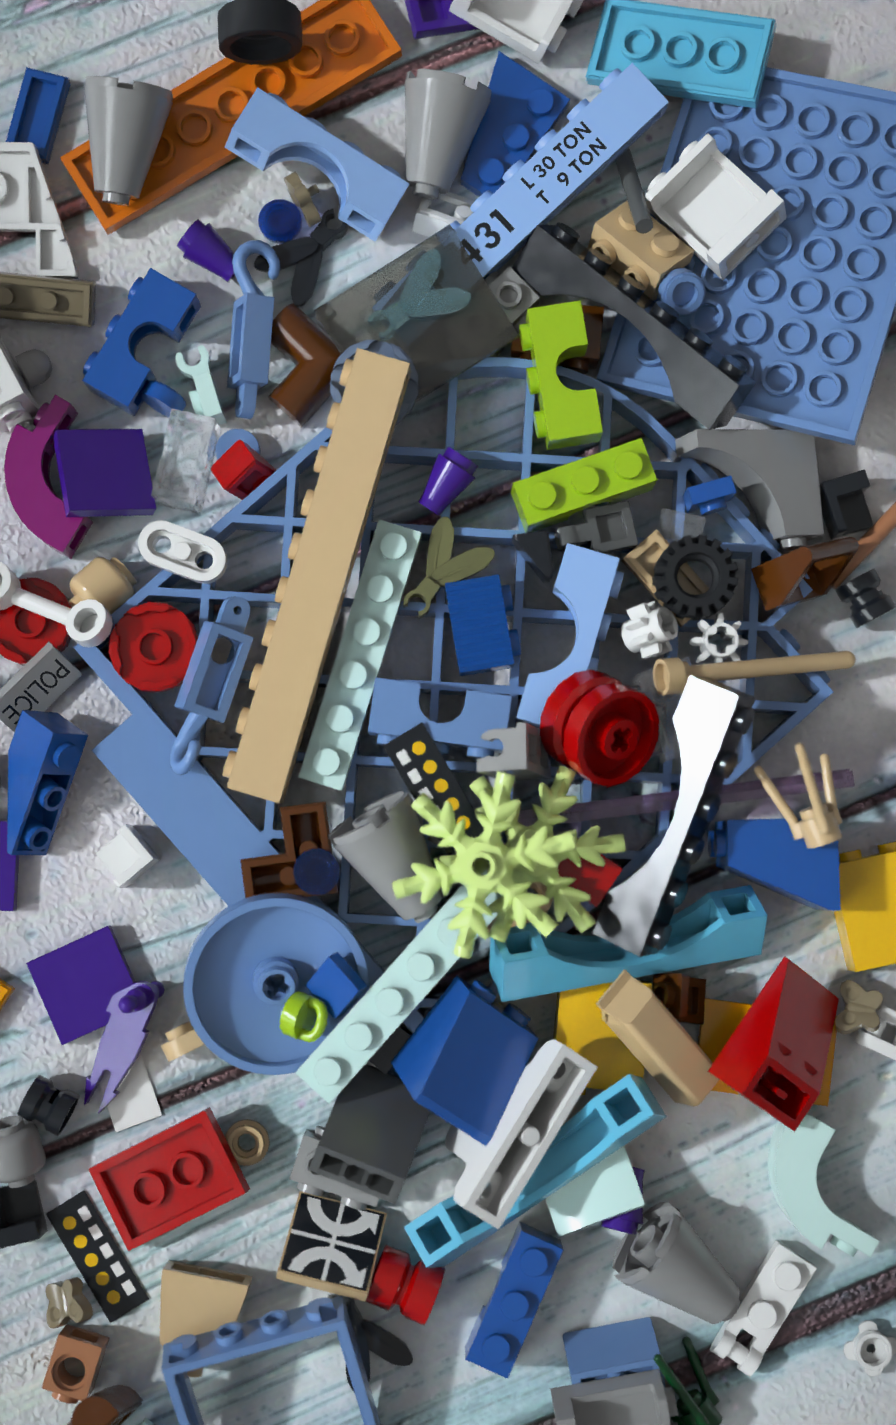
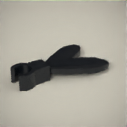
M334 209L327 210L322 215L321 223L313 230L310 237H302L272 246L280 260V270L297 264L290 290L292 301L297 307L306 304L313 295L321 267L322 250L325 251L335 240L342 238L347 233L348 225L345 222L337 230H331L326 226L328 221L335 219ZM259 255L254 261V267L260 272H268L269 263L262 255Z
M349 1298L350 1301L346 1307L368 1382H370L369 1350L393 1365H410L413 1361V1356L406 1343L382 1327L362 1319V1315L354 1302L355 1299ZM346 1366L347 1381L352 1391L354 1392L349 1372Z

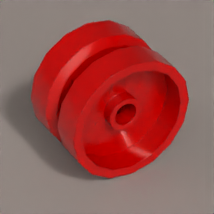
M590 669L576 672L560 682L547 698L540 717V738L545 751L557 762L569 769L575 770L580 776L594 784L610 787L625 783L638 774L651 758L659 738L660 719L655 704L644 693L631 686L622 684L619 680L606 673Z

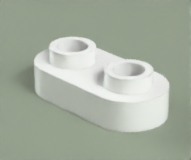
M163 520L151 522L144 527L139 535L138 547L141 555L148 563L157 568L201 584L217 581L226 571V552L221 544L213 538ZM163 538L169 539L171 541L170 549L165 553H158L156 551V543ZM204 554H209L213 557V563L207 569H201L197 565L198 558Z

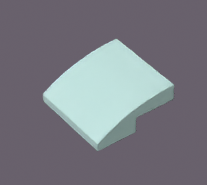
M625 1146L546 1198L558 1238L601 1224L602 1221L645 1207Z

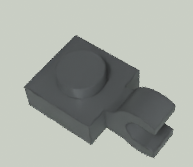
M629 501L585 509L583 511L585 523L557 528V532L554 533L557 551L565 550L567 543L576 546L589 543L591 550L604 554L635 548L638 545Z

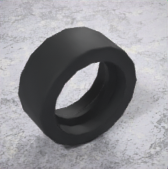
M234 0L226 3L218 11L219 50L225 57L233 61L245 64H273L293 58L301 51L303 44L301 12L295 4L287 0Z

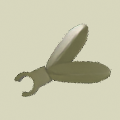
M446 516L441 517L437 521L430 535L426 577L416 589L408 592L404 598L403 608L408 607V602L414 597L424 600L426 606L423 610L418 611L419 619L428 614L431 602L440 591V587H445V583L462 581L478 574L487 568L495 556L492 548L476 547L451 559L454 528L451 520Z

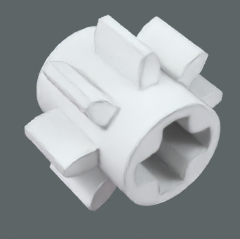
M652 601L647 604L645 602L626 610L630 620L623 622L621 635L624 644L631 652H641L642 659H647L672 651L669 641L676 638L678 625L675 616L667 607L658 608L657 601Z
M723 613L716 615L714 625L712 626L706 621L700 620L697 626L703 633L702 636L694 637L689 641L690 645L699 646L701 654L697 657L696 662L701 663L708 659L713 661V663H721L725 658L729 662L741 661L734 651L736 648H741L748 644V640L739 639L736 631L742 623L738 621L732 626L724 623ZM717 632H720L721 640L728 641L729 643L720 653L717 652L716 645L709 644L708 642Z

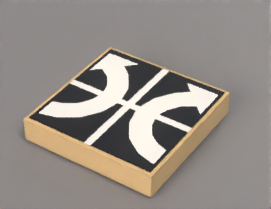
M299 1191L276 1279L366 1302L387 1213L369 1208L359 1210L346 1206L338 1200Z

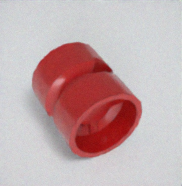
M386 1244L371 1279L366 1303L386 1311L397 1304L400 1307L401 1314L406 1319L425 1325L438 1295L445 1268H426L422 1260L413 1266L411 1265L409 1253Z

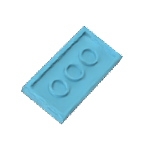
M605 0L586 80L589 85L599 86L613 70L619 68L623 72L633 63L662 95L757 108L776 30V20L633 0Z

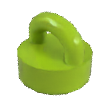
M301 991L295 992L288 998L281 1012L280 1028L282 1034L305 1042L316 1041L323 1035L327 1026L328 1012L326 1005L314 996Z

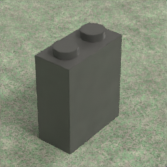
M364 1065L338 1094L308 1170L395 1204L408 1175L430 1110L413 1099L400 1078L387 1073L385 1075L374 1066Z

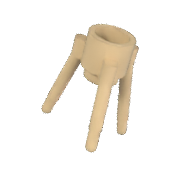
M798 743L795 746V750L812 805L799 811L802 820L799 821L761 766H756L754 773L789 824L794 840L804 837L807 848L811 849L842 838L839 824L843 822L837 808L829 756L827 754L820 756L826 803H822L805 747L802 743Z

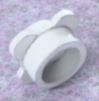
M865 1320L859 1324V1332L854 1339L844 1344L843 1352L848 1360L859 1362L864 1367L866 1374L878 1376L883 1372V1368L889 1364L892 1355L896 1354V1339L892 1336H885L878 1331L875 1322ZM869 1344H873L875 1346L873 1352L867 1351V1346Z

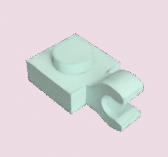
M201 345L198 346L201 359L197 365H187L181 352L176 353L175 360L180 372L194 380L197 390L190 391L189 395L196 416L204 415L211 428L227 423L211 374L210 356L207 349Z

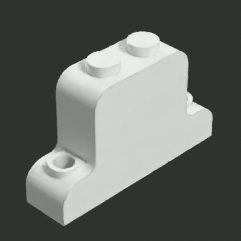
M549 1040L539 1049L531 1063L525 1066L494 1135L486 1146L452 1125L446 1135L445 1146L466 1162V1168L454 1190V1201L499 1230L598 1067L559 1041Z

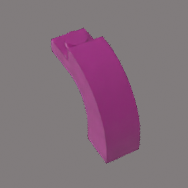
M55 395L50 404L44 403L36 413L33 425L36 427L33 432L16 424L8 442L5 455V483L13 508L26 527L46 545L65 557L72 559L93 521L89 517H66L64 502L57 497L52 488L50 465L55 453L53 435L56 430L69 429L78 415V412L71 403Z

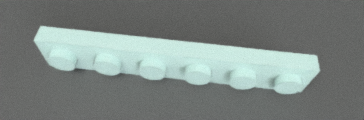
M378 520L298 776L300 779L343 791L373 695L375 677L378 678L422 532Z
M487 869L482 873V875L487 874ZM461 885L295 1072L329 1104L460 958L453 954L460 929L449 930L448 925L455 916L464 910L454 905L468 897L465 885ZM496 892L490 893L484 902L489 906L503 895ZM492 913V916L482 914L487 926L498 913Z

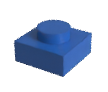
M730 475L688 487L682 497L687 513L700 510L701 516H705L726 509V502L733 498L736 494V489Z

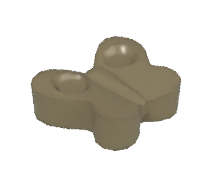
M296 172L284 177L283 179L288 187L290 197L294 205L301 208L308 226L311 227L321 222L320 215L311 198L319 193L316 184L306 188Z
M851 980L842 982L840 994L846 1008L835 1020L837 1031L841 1034H850L861 1028H865L869 1032L877 1031L880 1027L877 1011L883 1004L882 994L877 990L866 992L859 984Z
M75 1277L64 1282L60 1281L46 1286L45 1293L49 1300L46 1319L50 1328L55 1329L65 1326L70 1319L75 1323L91 1319L93 1309L88 1299L82 1293L83 1283L80 1278Z

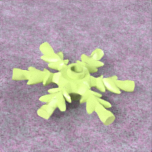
M559 766L551 789L543 782L539 784V796L542 807L532 804V808L538 818L533 825L524 826L518 822L520 806L505 820L514 823L513 827L505 830L507 836L506 846L516 847L523 833L528 843L543 826L548 827L547 838L554 836L553 825L568 820V818L559 814L573 806L578 800L577 796H566L575 778V771ZM484 775L469 786L479 799L480 792L483 790L491 796L493 795L494 789ZM483 806L475 809V814L486 816ZM595 825L578 839L575 829L573 833L577 849L556 853L553 856L558 863L569 858L580 868V857L597 866H604L605 861L600 854L626 852L624 834L598 837L600 826ZM457 855L439 856L440 861L447 866L453 864L457 858ZM484 857L476 859L474 863L475 870L482 874L487 869L488 874L491 869L489 860ZM533 861L535 871L529 870L522 864L517 865L513 869L512 878L515 884L540 882L547 886L545 896L549 900L554 897V912L558 922H561L567 913L581 934L596 923L581 905V902L589 901L591 896L584 891L569 887L576 879L560 877L558 866L549 867ZM503 895L488 906L492 913H498L490 929L489 937L505 943L515 916L513 906L504 912Z
M497 771L492 796L484 790L480 792V799L486 816L476 814L477 819L484 827V831L475 838L465 835V818L456 825L454 810L449 801H445L441 811L425 793H422L411 805L418 814L430 823L422 826L420 832L425 835L444 838L437 845L438 847L454 846L457 852L456 861L447 866L434 858L436 869L421 863H412L411 868L417 874L416 876L392 881L394 894L397 899L422 892L421 903L423 904L429 902L441 887L444 896H446L453 882L462 883L466 886L468 897L454 905L464 910L455 916L448 925L449 930L460 929L453 954L462 958H472L476 933L485 940L489 937L487 925L482 914L492 916V912L484 900L493 892L504 895V912L513 906L516 924L519 929H524L528 919L546 938L559 925L540 908V906L549 903V898L540 894L525 892L532 884H515L512 878V871L519 864H522L531 871H535L533 861L549 867H557L559 863L553 854L577 849L572 830L547 838V826L541 827L528 843L523 833L516 847H508L503 844L501 832L514 826V823L505 820L521 805L519 799L509 801L516 775ZM478 857H484L489 860L491 869L488 874L482 875L475 870L474 863Z

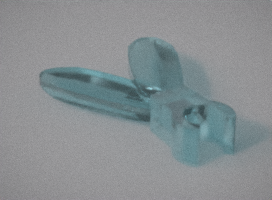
M437 249L429 250L419 258L405 284L400 297V303L397 300L386 309L375 311L369 316V326H374L380 319H386L390 322L389 328L386 331L379 332L380 341L392 338L396 329L409 320V316L424 317L449 314L461 310L471 302V294L457 287L430 291L441 268V256Z

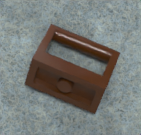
M847 537L800 547L752 568L751 571L765 610L781 608L798 601L802 603L826 595L859 548L858 541L854 537ZM806 573H807V575L809 576L810 579H807V578L804 577V576L806 575ZM802 579L813 589L804 598L799 587Z

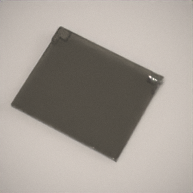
M450 224L314 310L316 319L322 323L340 354L351 345L364 340L390 342L399 346L412 359L418 374V396L415 403L519 338L517 331L463 247L456 230Z

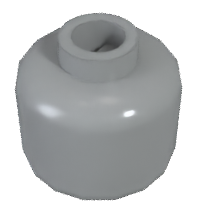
M20 1116L5 1117L0 1119V1183H8L10 1188L25 1186L34 1181V1174L41 1170L46 1162L39 1131L36 1124L24 1121Z

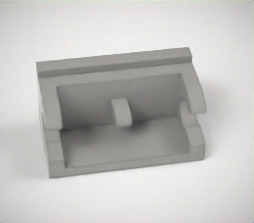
M522 722L517 723V728L491 729L481 735V739L485 741L501 740L504 748L497 757L486 756L477 759L478 773L496 779L497 771L516 775L515 781L551 779L550 755L544 749L539 728Z

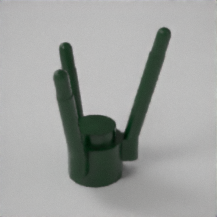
M684 1337L682 1342L702 1391L701 1393L698 1389L687 1391L660 1354H656L653 1358L654 1362L679 1397L676 1402L678 1416L670 1417L674 1423L677 1422L678 1425H720L722 1416L715 1407L720 1400L710 1387L691 1339Z

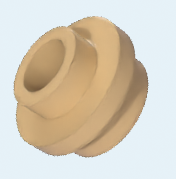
M250 1119L240 1120L234 1123L225 1135L239 1165H254L261 1161L268 1151L270 1142L268 1132L257 1121ZM243 1134L252 1135L255 1139V1147L250 1150L243 1149L239 1144V1137Z

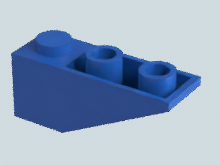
M22 710L8 750L7 852L10 855H47L88 738V734L57 712Z

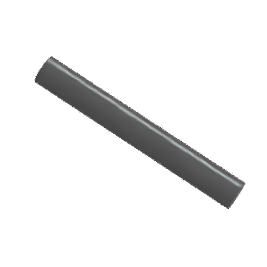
M628 148L615 162L637 232L644 234L652 230L653 221L630 148Z

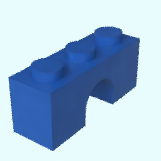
M152 268L149 269L144 278L139 277L136 279L128 294L129 304L122 315L116 314L112 318L106 329V342L100 352L94 351L89 356L83 368L85 376L82 381L89 391L134 417L144 402L140 396L149 381L157 380L150 368L135 359L137 345L143 338L151 334H163L179 343L201 307L198 297L194 292Z
M519 1221L501 1262L500 1275L487 1305L482 1306L465 1345V1360L508 1379L564 1250L560 1239Z

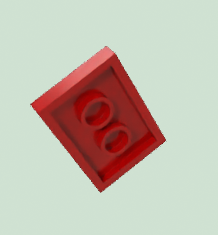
M210 1107L88 1169L128 1251L250 1190Z

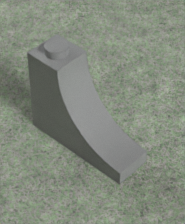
M696 429L675 439L677 457L699 460L717 468L727 476H732L733 482L741 489L751 504L760 529L764 528L773 535V540H777L780 543L781 550H795L807 546L808 540L824 535L814 436L792 430Z

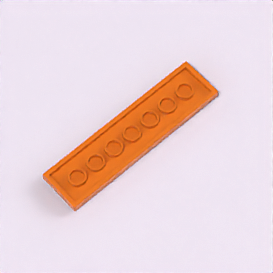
M319 0L301 11L303 44L301 51L293 58L279 63L260 65L240 63L225 57L172 89L173 104L139 198H130L129 206L102 202L103 194L94 191L89 140L60 157L63 165L107 235L238 157L226 149L225 145L232 127L257 87L266 93L278 95L288 104V107L305 116L402 57V49L371 1Z

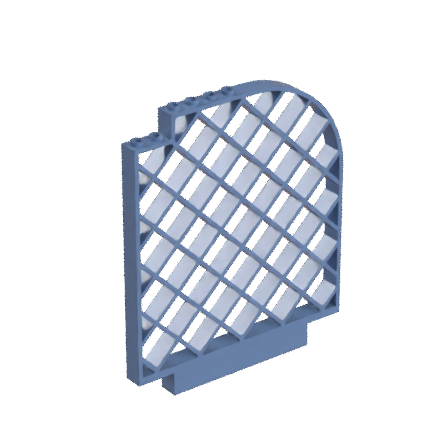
M477 357L448 361L416 370L419 377L418 391L449 382L445 449L389 446L385 463L434 466L438 453L443 455L448 446L454 449L458 380L479 377L526 379L522 453L472 450L455 451L478 465L480 469L521 471L520 480L530 477L531 471L545 472L585 457L532 454L535 394L530 395L526 376V368L533 367L532 360L512 357ZM558 366L556 368L557 376L560 382L567 388L572 390L596 388L598 403L601 404L600 417L603 429L601 440L598 443V453L610 449L611 416L613 410L638 428L671 461H651L657 479L673 480L670 539L666 540L669 544L675 540H681L684 534L685 503L682 496L686 491V479L695 486L719 479L717 474L705 463L699 465L693 458L677 457L675 438L650 413L626 395L597 379L572 369ZM327 427L324 428L203 535L213 538L221 544L236 530L284 533L281 577H289L294 560L288 558L290 543L295 532L302 534L306 518H297L300 474L315 462L321 445L328 447L333 430ZM287 486L285 517L254 515ZM733 496L730 501L726 502L727 508L717 513L746 543L722 542L720 544V547L724 550L728 548L733 554L730 557L731 559H745L743 621H740L742 624L736 631L738 635H742V639L748 640V644L741 647V661L756 659L757 636H760L778 657L800 655L797 652L800 649V645L787 630L781 629L778 631L774 627V624L800 601L778 608L766 620L758 622L759 591L751 569L759 566L760 560L766 563L782 555L777 551L780 545L777 540H773V535L764 528L758 530L747 518L750 516L747 507L736 496ZM375 497L361 540L359 581L378 523L373 522ZM607 502L596 504L595 507L607 505ZM451 504L443 511L441 517L446 516L450 519ZM518 514L517 530L453 527V543L514 546L512 544L513 535L525 533ZM393 523L422 532L420 541H429L434 525ZM546 532L549 533L550 547L557 549L554 538L555 532ZM637 537L638 545L646 538ZM589 543L580 546L586 549H590ZM634 548L616 552L630 553ZM516 549L514 611L506 612L507 622H512V629H517L521 648L522 623L575 626V622L570 611L523 608L526 561ZM204 554L197 561L198 564L203 560V569H207L212 565L213 557L209 554ZM162 570L111 614L113 622L111 632L115 624H118L119 620L129 609L147 602L200 604L198 637L203 622H213L214 605H222L223 601L228 597H242L247 600L250 607L280 609L281 603L275 602L276 594L215 590L216 581L202 584L201 590L171 588L182 577ZM806 573V575H805L804 577L807 578V579H810L809 576H808L807 573ZM802 579L799 587L804 598L813 589ZM440 587V591L436 595V603H431L430 610L425 616L435 617L431 681L392 680L421 683V693L431 694L429 720L437 723L440 694L466 696V690L512 696L508 728H516L517 722L515 718L517 715L518 699L522 698L524 686H519L520 656L513 657L514 666L509 670V686L440 682L444 618H450L448 604H445V587ZM344 598L340 612L350 613L354 598ZM401 601L397 615L418 617V611L423 610L426 604L424 602H408V607L403 608L404 601ZM604 613L612 616L609 628H621L623 622L630 620L628 614ZM690 619L682 627L678 625L676 638L669 641L672 651L665 653L664 658L677 657L679 632L702 633L698 629L697 623L700 620H704L712 626L715 619H699L694 621ZM724 620V623H727L731 626L735 622H738L733 620ZM110 634L104 642L94 647H82L77 644L73 648L132 714L94 747L92 752L228 906L245 899L240 859L282 854L272 843L276 839L284 840L283 830H277L278 803L266 800L265 824L262 831L201 762L203 758L227 759L230 750L235 752L238 750V748L205 747L206 723L195 739L200 742L201 748L192 769L184 775L176 774L171 768L170 755L177 734L137 688L126 683L116 672L111 659L101 649L110 641ZM596 640L591 656L599 659V640ZM243 670L238 683H249L252 671ZM825 671L794 674L812 693L803 703L754 701L752 709H754L755 713L786 714L789 716L753 748L752 722L747 733L741 735L736 752L738 754L736 767L733 773L724 780L719 795L834 692L827 685L830 682V678ZM321 675L318 687L326 688L330 675ZM755 678L740 679L739 691L754 696ZM645 694L655 704V707H662L658 773L639 772L626 782L658 784L655 836L638 851L626 850V852L602 854L608 859L627 860L621 866L623 870L609 890L620 885L653 855L660 846L671 822L669 823L671 785L681 784V774H672L673 718L675 708L678 707L682 696ZM360 737L346 779L344 820L350 816L353 821L355 820L358 767L396 769L390 757L359 756ZM306 752L298 753L296 763H303ZM446 761L451 772L481 774L477 772V762ZM551 767V778H555L559 767ZM576 772L574 779L581 780L578 838H580L590 829L592 782ZM512 788V791H511V794H510L511 800H512V795H513V788ZM423 818V826L429 824L428 821L425 818ZM505 831L501 832V840L504 843L507 842ZM424 834L429 854L431 848L444 849L429 841V835ZM342 856L337 915L345 923L417 926V936L432 919L428 918L425 921L416 923L414 919L403 920L400 916L349 913L352 866ZM319 895L306 897L330 909ZM586 901L581 902V905L587 912L594 908V906ZM568 914L561 922H558L559 925L553 931L566 933L574 926ZM358 940L366 961L369 986H373L385 970ZM492 979V982L487 987L497 995L498 991ZM425 996L406 1017L403 1023L412 1033L426 1017L419 1008H432L441 996Z

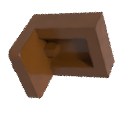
M681 973L653 974L652 992L679 1023L704 1025L706 979L692 978L687 974Z

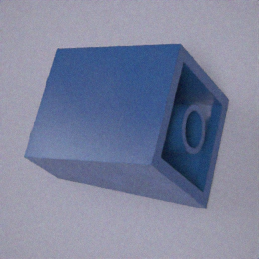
M785 819L723 820L715 822L714 831H708L709 857H716V867L812 909L841 911L839 840L808 849L804 837L794 840L790 826Z
M456 976L392 1060L391 1064L417 1103L486 1146L494 1135L539 1038L527 1025L531 1018L520 1008L510 1002L504 1008L494 1001L497 995L486 985L476 979L470 985L459 976Z

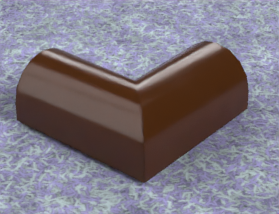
M292 303L286 306L274 318L271 344L291 360L296 367L268 397L302 428L331 396L330 381L333 367L337 358L346 349Z
M326 801L280 807L286 853L240 859L245 899L269 893H288L303 897L338 893L332 842L328 837L330 827Z
M116 1385L105 1388L79 1402L73 1410L71 1421L67 1425H121L142 1404L143 1399L129 1386Z

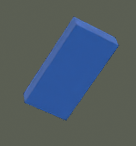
M26 67L6 142H33L37 147L41 162L49 165L71 83L68 77Z

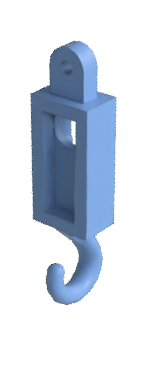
M249 240L241 244L235 251L232 259L233 271L243 296L233 303L227 388L237 389L235 414L236 417L244 419L253 418L256 408L257 390L268 384L274 297L265 296L261 292L247 269L246 260L252 254L262 255L269 263L268 277L271 280H275L280 273V260L275 250L261 240Z
M228 597L220 607L216 622H203L174 705L176 708L189 712L174 741L170 755L171 768L178 775L187 774L192 769L201 748L200 742L195 739L206 721L210 719L225 723L254 637L244 634L251 609L250 604L242 597ZM234 607L238 609L236 614L233 611ZM222 637L229 640L232 647L226 663L218 664L213 661L211 654L216 639Z

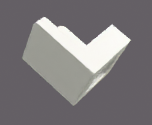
M125 824L118 830L120 834L96 853L114 875L115 879L113 882L118 888H127L160 860L159 856L133 825Z

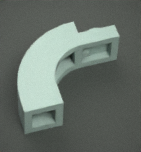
M808 1113L795 1132L777 1121L770 1140L768 1171L775 1199L786 1218L805 1238L821 1250L830 1234H832L833 1237L830 1243L845 1253L854 1257L857 1250L871 1257L880 1241L866 1230L830 1210L823 1202L818 1190L816 1178L818 1163L836 1130Z

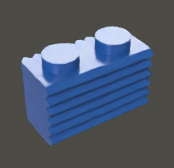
M499 574L445 583L459 675L467 676L513 668V657L521 656V648L517 629H508L506 612L514 611L510 585H501Z

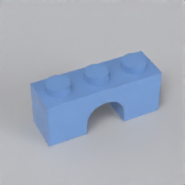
M375 677L368 733L369 735L377 736L376 744L385 745L422 722L440 753L448 754L449 746L468 748L467 756L472 758L494 757L495 752L502 753L504 747L501 740L485 741L481 739V735L491 729L508 728L512 696L466 690L465 704L460 715L450 722L437 723L429 720L420 709L421 683Z

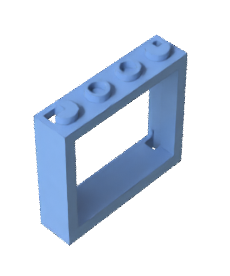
M344 1297L318 1298L302 1307L287 1311L273 1310L261 1318L243 1323L229 1322L220 1326L217 1330L195 1336L186 1334L177 1337L172 1342L165 1343L163 1345L161 1370L179 1425H204L187 1373L188 1371L335 1331L338 1335L364 1425H381Z

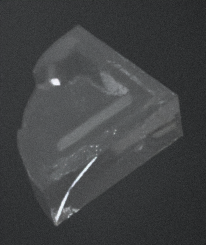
M666 508L660 510L661 533L669 544L675 540H681L683 536L692 535V537H698L699 534H703L706 517Z

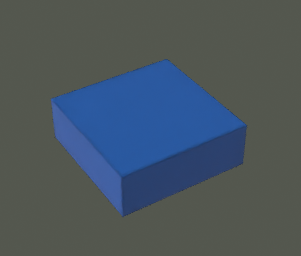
M339 952L330 955L305 984L315 998L324 1002L328 1013L334 1019L344 1015L368 986Z

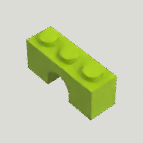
M581 300L528 308L526 323L519 324V334L522 350H530L533 367L526 368V376L530 395L538 394L540 411L533 412L537 439L545 437L547 450L600 442L603 429L596 388L587 390L569 389L560 382L556 373V368L564 360L585 356L588 340Z
M639 438L513 482L511 495L524 531L529 533L564 522L572 514L590 506L604 502L614 504L652 491L657 478L643 439Z

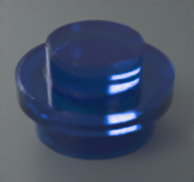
M276 199L268 202L261 209L258 224L261 233L266 239L273 243L281 244L297 237L302 227V217L299 209L292 202Z
M320 848L310 849L303 852L297 858L293 870L294 879L304 892L312 895H321L332 890L337 884L340 877V866L335 856L329 851Z

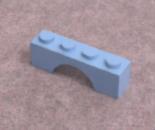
M258 87L232 127L225 145L226 149L261 171L283 161H301L318 168L330 179L336 189L339 199L338 219L375 242L410 184L403 180L400 174L393 168L380 165L365 156L357 145L340 140L326 131L319 121L310 117L305 118L288 107V104L278 95L266 93Z
M567 543L552 593L564 602L573 616L576 628L575 644L571 654L557 667L545 672L528 675L515 718L516 722H526L536 728H540V717L545 703L557 685L576 672L590 669L597 671L599 659L591 656L596 640L604 642L612 616L604 614L608 597L617 599L624 577L623 572L617 571L620 558Z

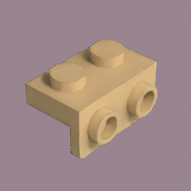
M625 201L595 222L588 249H596L612 260L611 268L622 276L625 274L638 280L646 288L644 294L655 301L658 296L660 282L664 276L674 269L684 268L688 265L695 250L652 216V230L644 234L637 232L628 202Z

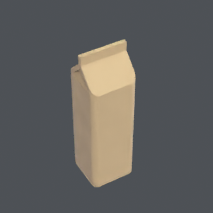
M623 970L596 1003L601 1009L603 1021L674 1102L694 1107L698 1106L719 1081L718 1078L708 1072L713 1062L650 988L633 978L627 970Z

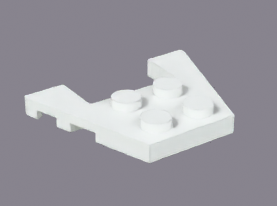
M0 142V232H36V275L79 278V272L36 145L33 142Z

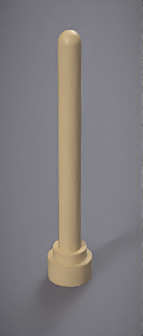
M850 651L689 665L688 662L681 661L678 657L658 659L654 664L653 681L659 695H676L683 693L689 675L708 677L715 681L840 670L853 667L856 658Z

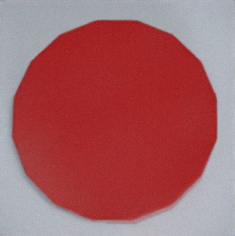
M40 578L20 579L21 589L72 609L68 597L54 584ZM16 605L0 610V654L4 658L25 665L48 642L54 645L61 653L68 647L71 637L66 631V625Z
M147 602L132 607L119 620L118 624H115L110 634L109 655L113 667L126 683L145 692L161 693L177 688L183 682L198 639L197 630L182 611L167 603Z

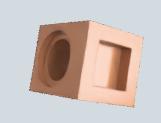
M67 1324L58 1334L42 1389L52 1391L53 1398L69 1404H76L78 1400L82 1401L89 1397L94 1390L110 1337ZM70 1357L79 1359L85 1367V1375L76 1377L69 1374L65 1369L64 1360Z

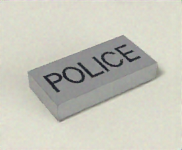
M48 642L0 689V720L15 733L22 710L45 712L83 674L54 645Z

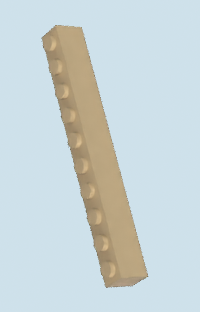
M357 348L354 360L348 358L345 360L339 382L340 385L346 386L341 404L333 402L327 420V428L333 431L328 447L320 446L314 464V472L320 473L315 490L307 489L302 503L301 515L307 516L302 534L295 532L290 543L288 558L294 560L289 577L282 576L277 587L275 602L281 603L276 621L268 620L263 634L262 646L268 647L264 663H256L249 682V689L255 691L250 708H242L238 718L236 733L242 734L237 752L230 750L224 765L223 777L229 778L226 787L228 789L279 804L284 803L410 379L411 366L408 362Z

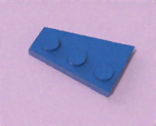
M500 51L488 86L492 90L490 104L472 140L461 176V185L478 197L487 190L494 194L505 183L502 177L512 165L519 160L526 163L537 152L534 148L535 145L546 133L554 128L570 104V98Z

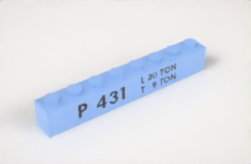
M633 63L623 72L619 68L613 70L599 85V88L602 90L600 94L591 102L586 98L580 101L567 115V119L570 122L558 133L554 129L546 133L535 145L534 148L537 153L528 162L524 163L522 160H519L512 165L502 177L505 183L494 194L489 190L484 192L471 205L470 210L473 213L462 224L456 220L440 234L438 240L441 244L429 255L425 251L421 252L408 264L406 270L409 274L397 285L391 281L374 297V301L377 304L372 308L374 316L409 353L415 350L446 320V316L457 304L467 301L491 273L497 272L526 245L537 225H547L665 114L669 101Z

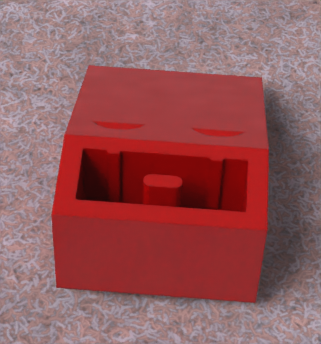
M784 956L708 1072L795 1132L821 1092L839 998Z

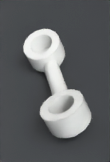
M0 561V610L16 605L66 625V631L69 636L82 647L97 646L109 636L113 626L112 616L100 602L87 599L79 602L71 609L23 590L16 574Z

